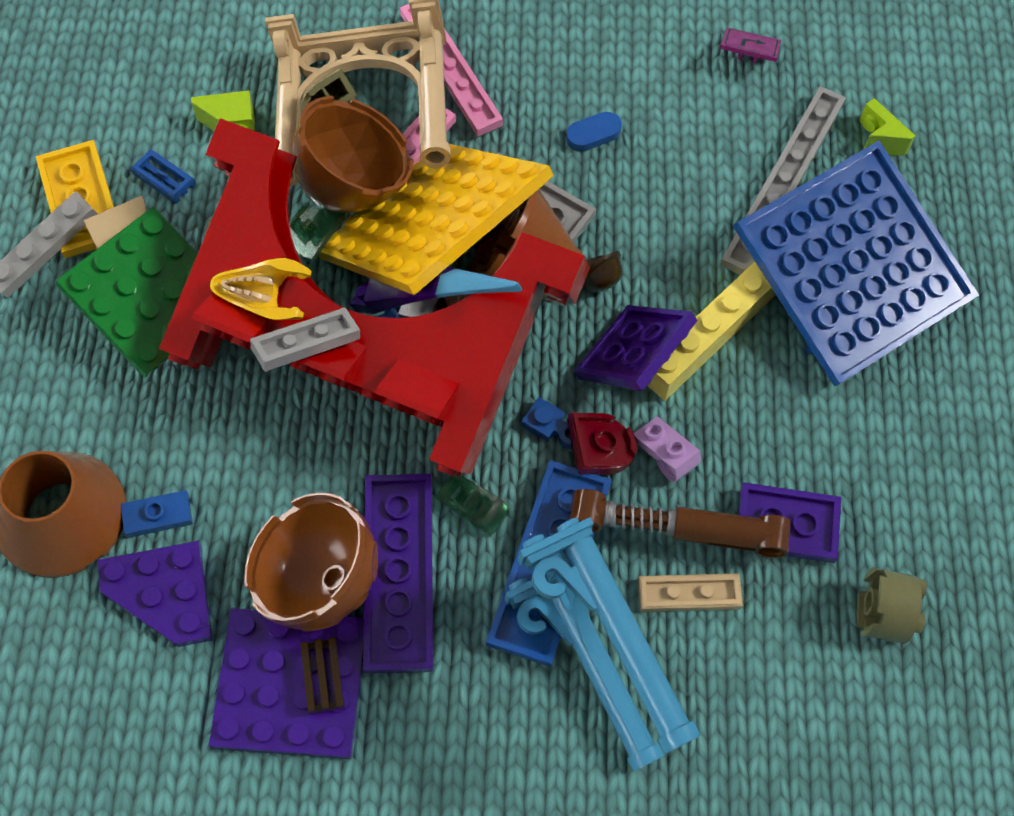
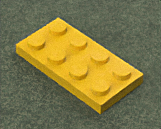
M94 140L35 156L51 213L75 191L98 214L114 207ZM87 226L61 248L64 258L97 249Z

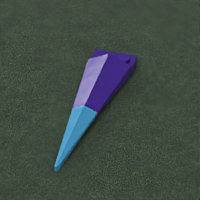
M447 267L415 295L369 278L366 283L356 290V295L349 305L355 312L374 315L394 307L422 300L477 293L522 291V287L516 281Z

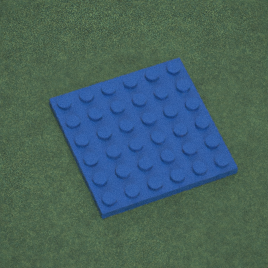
M880 141L875 142L738 221L733 226L834 387L979 295Z

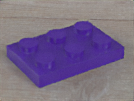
M742 482L738 515L751 517L779 515L786 517L791 522L788 556L829 563L837 561L841 514L840 496Z

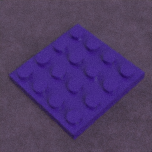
M231 608L208 746L211 749L352 759L363 667L364 618L345 617L334 626L315 631H303L279 625L264 617L257 610ZM330 637H335L345 708L309 714L300 642L307 641L312 643L314 640L321 639L324 641ZM323 649L329 703L336 702L330 650ZM310 651L315 702L318 705L322 703L316 652Z

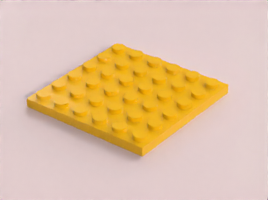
M449 144L451 159L447 165L440 168H430L421 161L415 163L407 183L395 195L375 208L350 216L346 219L344 226L331 233L330 236L329 234L325 236L322 244L315 248V251H318L317 254L322 260L415 295L554 177L549 165Z

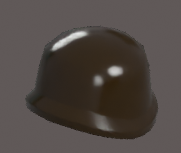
M620 251L587 260L590 269L583 284L585 290L590 292L605 291L614 287L623 276Z

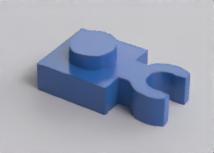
M538 397L523 418L521 426L547 442L554 435L564 448L571 449L573 446L571 439L565 436L569 432L568 422L563 421L566 412Z

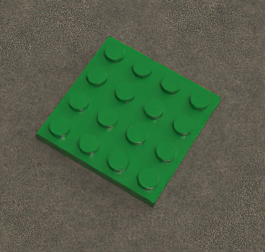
M153 206L57 279L55 285L132 366L146 378L168 360L170 353L159 349L198 253Z

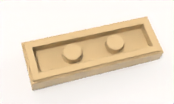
M740 574L638 577L640 612L740 610L743 607Z

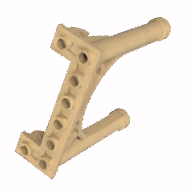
M409 0L413 21L303 36L300 35L294 14L265 18V24L273 43L276 57L278 58L275 139L280 141L278 149L292 154L294 134L300 117V102L304 93L313 84L337 69H342L344 73L362 68H384L406 75L418 87L421 162L430 168H440L447 165L451 155L446 134L442 47L444 43H447L439 0ZM411 50L410 53L400 58L391 55L395 51ZM419 59L420 72L413 66L418 62ZM317 61H329L319 69L310 67L312 63ZM301 75H304L306 79L301 84ZM295 167L292 172L290 186L299 183Z

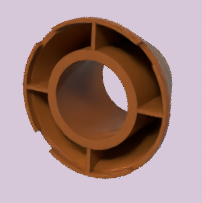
M34 451L18 457L5 469L0 478L1 553L14 566L35 576L56 578L73 575L85 570L87 565L94 562L101 555L104 557L112 549L123 530L121 503H126V496L119 479L105 463L84 453ZM58 484H71V490L66 501L55 512L41 518H27L31 503L42 491Z

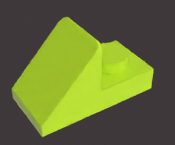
M875 98L866 103L859 122L871 134L864 149L880 141L889 155H906L916 135Z

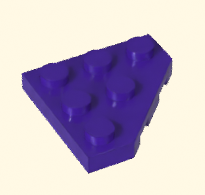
M199 541L98 560L100 592L106 598L121 606L132 616L163 635L177 647L213 641L202 549Z

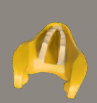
M277 258L219 273L212 278L210 287L217 296L265 318L273 320L303 319L304 312L300 311L298 307L290 309L278 307V291L287 276L305 279L311 277L312 271L297 261Z

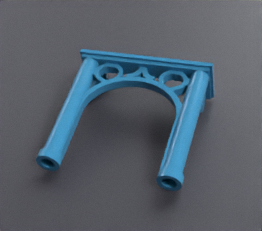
M590 517L579 522L578 518H573L558 526V533L547 538L540 534L522 544L524 549L520 550L517 560L520 566L525 565L527 570L535 568L532 580L528 581L527 577H524L508 586L510 591L506 592L504 600L507 605L511 604L513 609L519 607L517 621L520 628L526 633L536 635L544 632L546 623L542 620L534 622L528 615L531 611H538L569 646L573 645L630 756L627 760L634 772L665 756L666 753L701 736L694 721L689 722L592 538L593 532L591 528L594 524ZM588 608L591 612L595 611L661 736L657 739L659 743H654L590 619Z

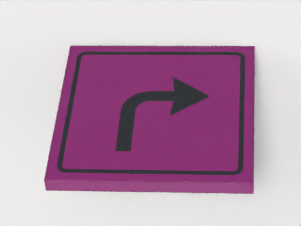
M727 27L720 49L738 53L739 60L742 59L744 54L753 56L752 63H756L758 58L776 62L781 40Z

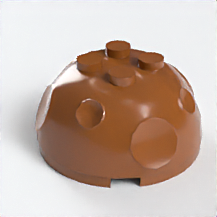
M311 493L292 500L291 504L294 506L279 518L273 514L264 524L250 548L244 574L245 587L250 590L254 601L251 604L259 613L279 625L303 631H315L334 626L358 609L366 600L372 583L376 580L378 570V545L374 540L367 521L359 511L337 495L331 493Z

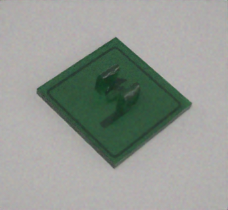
M302 205L289 223L292 240L299 258L314 262L345 219V213L331 212L326 209Z

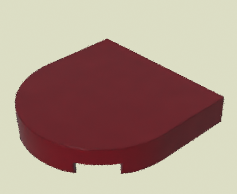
M570 413L567 417L578 473L615 474L625 470L637 452V441L632 430L629 427L626 429L625 426L615 420L616 417L610 414Z

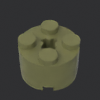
M871 568L863 580L869 582L867 591H860L857 601V627L864 628L860 634L862 636L905 644L910 641L914 633H921L924 629L925 614L921 612L922 599L926 594L927 583L924 579H919L915 575Z

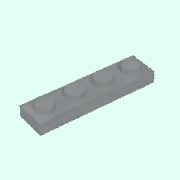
M75 191L0 260L1 294L9 298L86 226L85 219L98 214L79 193Z

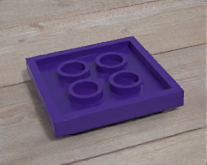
M627 305L573 372L579 380L642 391L651 383L654 375L669 360L673 351L688 336L689 331L698 320L691 311Z

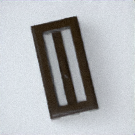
M330 637L324 641L318 639L312 643L307 641L300 642L308 713L314 714L344 709L336 638ZM323 649L330 650L336 702L329 703ZM310 651L316 652L322 703L318 705L315 702Z

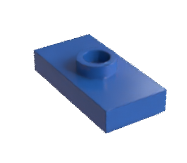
M187 490L121 503L124 535L127 538L193 524Z

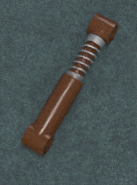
M578 489L572 495L569 520L578 518L579 522L590 517L594 523L591 528L593 533L601 531L604 526L616 528L619 525L623 529L626 527H631L632 530L640 528L641 532L644 529L650 530V533L655 530L659 531L660 535L662 532H665L666 535L672 536V540L755 551L757 555L766 558H784L789 555L791 522L783 516L762 515L751 517L678 506L676 510L667 509L665 512L661 511L660 507L657 510H652L651 506L643 509L642 505L635 508L633 504L628 507L623 502L620 505H616V502L613 501L608 502L603 493L591 489Z

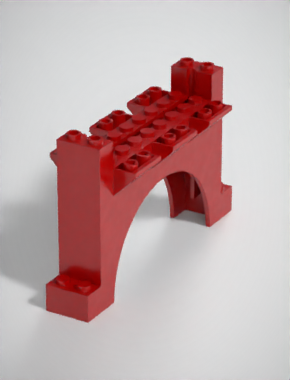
M222 118L218 121L205 155L215 161L214 167L224 171L229 179L159 349L170 353L169 360L197 370L200 364L212 367L223 339L251 350V338L343 308L325 295L311 277L299 279L298 277L287 276L278 291V307L289 309L298 307L300 311L304 312L303 319L273 320L265 318L224 300L211 290L212 278L225 271L277 258H287L302 264L292 240L288 217L289 187L297 156L278 149L279 140ZM521 232L514 248L492 277L516 281L522 287V291L470 294L449 307L415 317L381 318L363 315L347 309L360 329L359 340L286 365L442 427L429 460L438 463L436 469L454 477H461L462 473L472 475L544 294L547 295L548 300L563 306L566 305L567 301L576 304L590 267L585 255Z

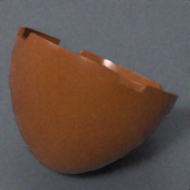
M334 96L317 98L307 104L299 117L292 148V154L297 156L294 166L296 175L309 199L323 209L337 213H356L377 207L395 195L407 183L412 174L414 163L413 158L409 159L405 148L407 141L398 128L386 116L358 100L352 99L350 102L336 101Z

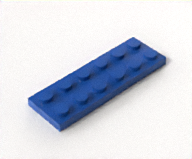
M549 460L487 637L486 646L552 667L561 636L538 611H531L528 615L534 622L542 620L546 623L544 632L536 635L526 633L520 628L517 621L519 607L513 609L511 604H506L504 598L506 592L510 591L508 587L510 584L524 577H527L528 581L532 580L535 568L527 570L526 566H520L517 560L520 550L524 549L522 544L540 534L547 538L558 533L557 527L569 520L574 491L578 489L596 490L603 493L607 499L612 479L596 474H579L577 468Z

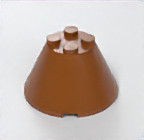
M538 189L500 222L491 238L485 235L468 271L493 276L514 248L521 232L582 254V251L576 247L540 189ZM544 294L542 301L551 303L552 301L548 300L547 295Z

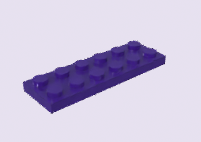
M365 475V520L378 545V570L376 580L372 583L369 594L364 601L363 672L364 674L434 672L432 475Z

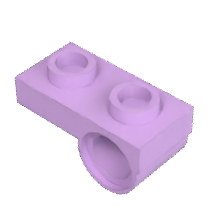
M658 416L634 433L637 444L657 460L661 472L671 482L675 483L701 463L700 450Z

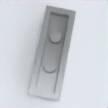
M342 308L251 338L250 345L251 350L266 372L359 340L360 329L347 309Z

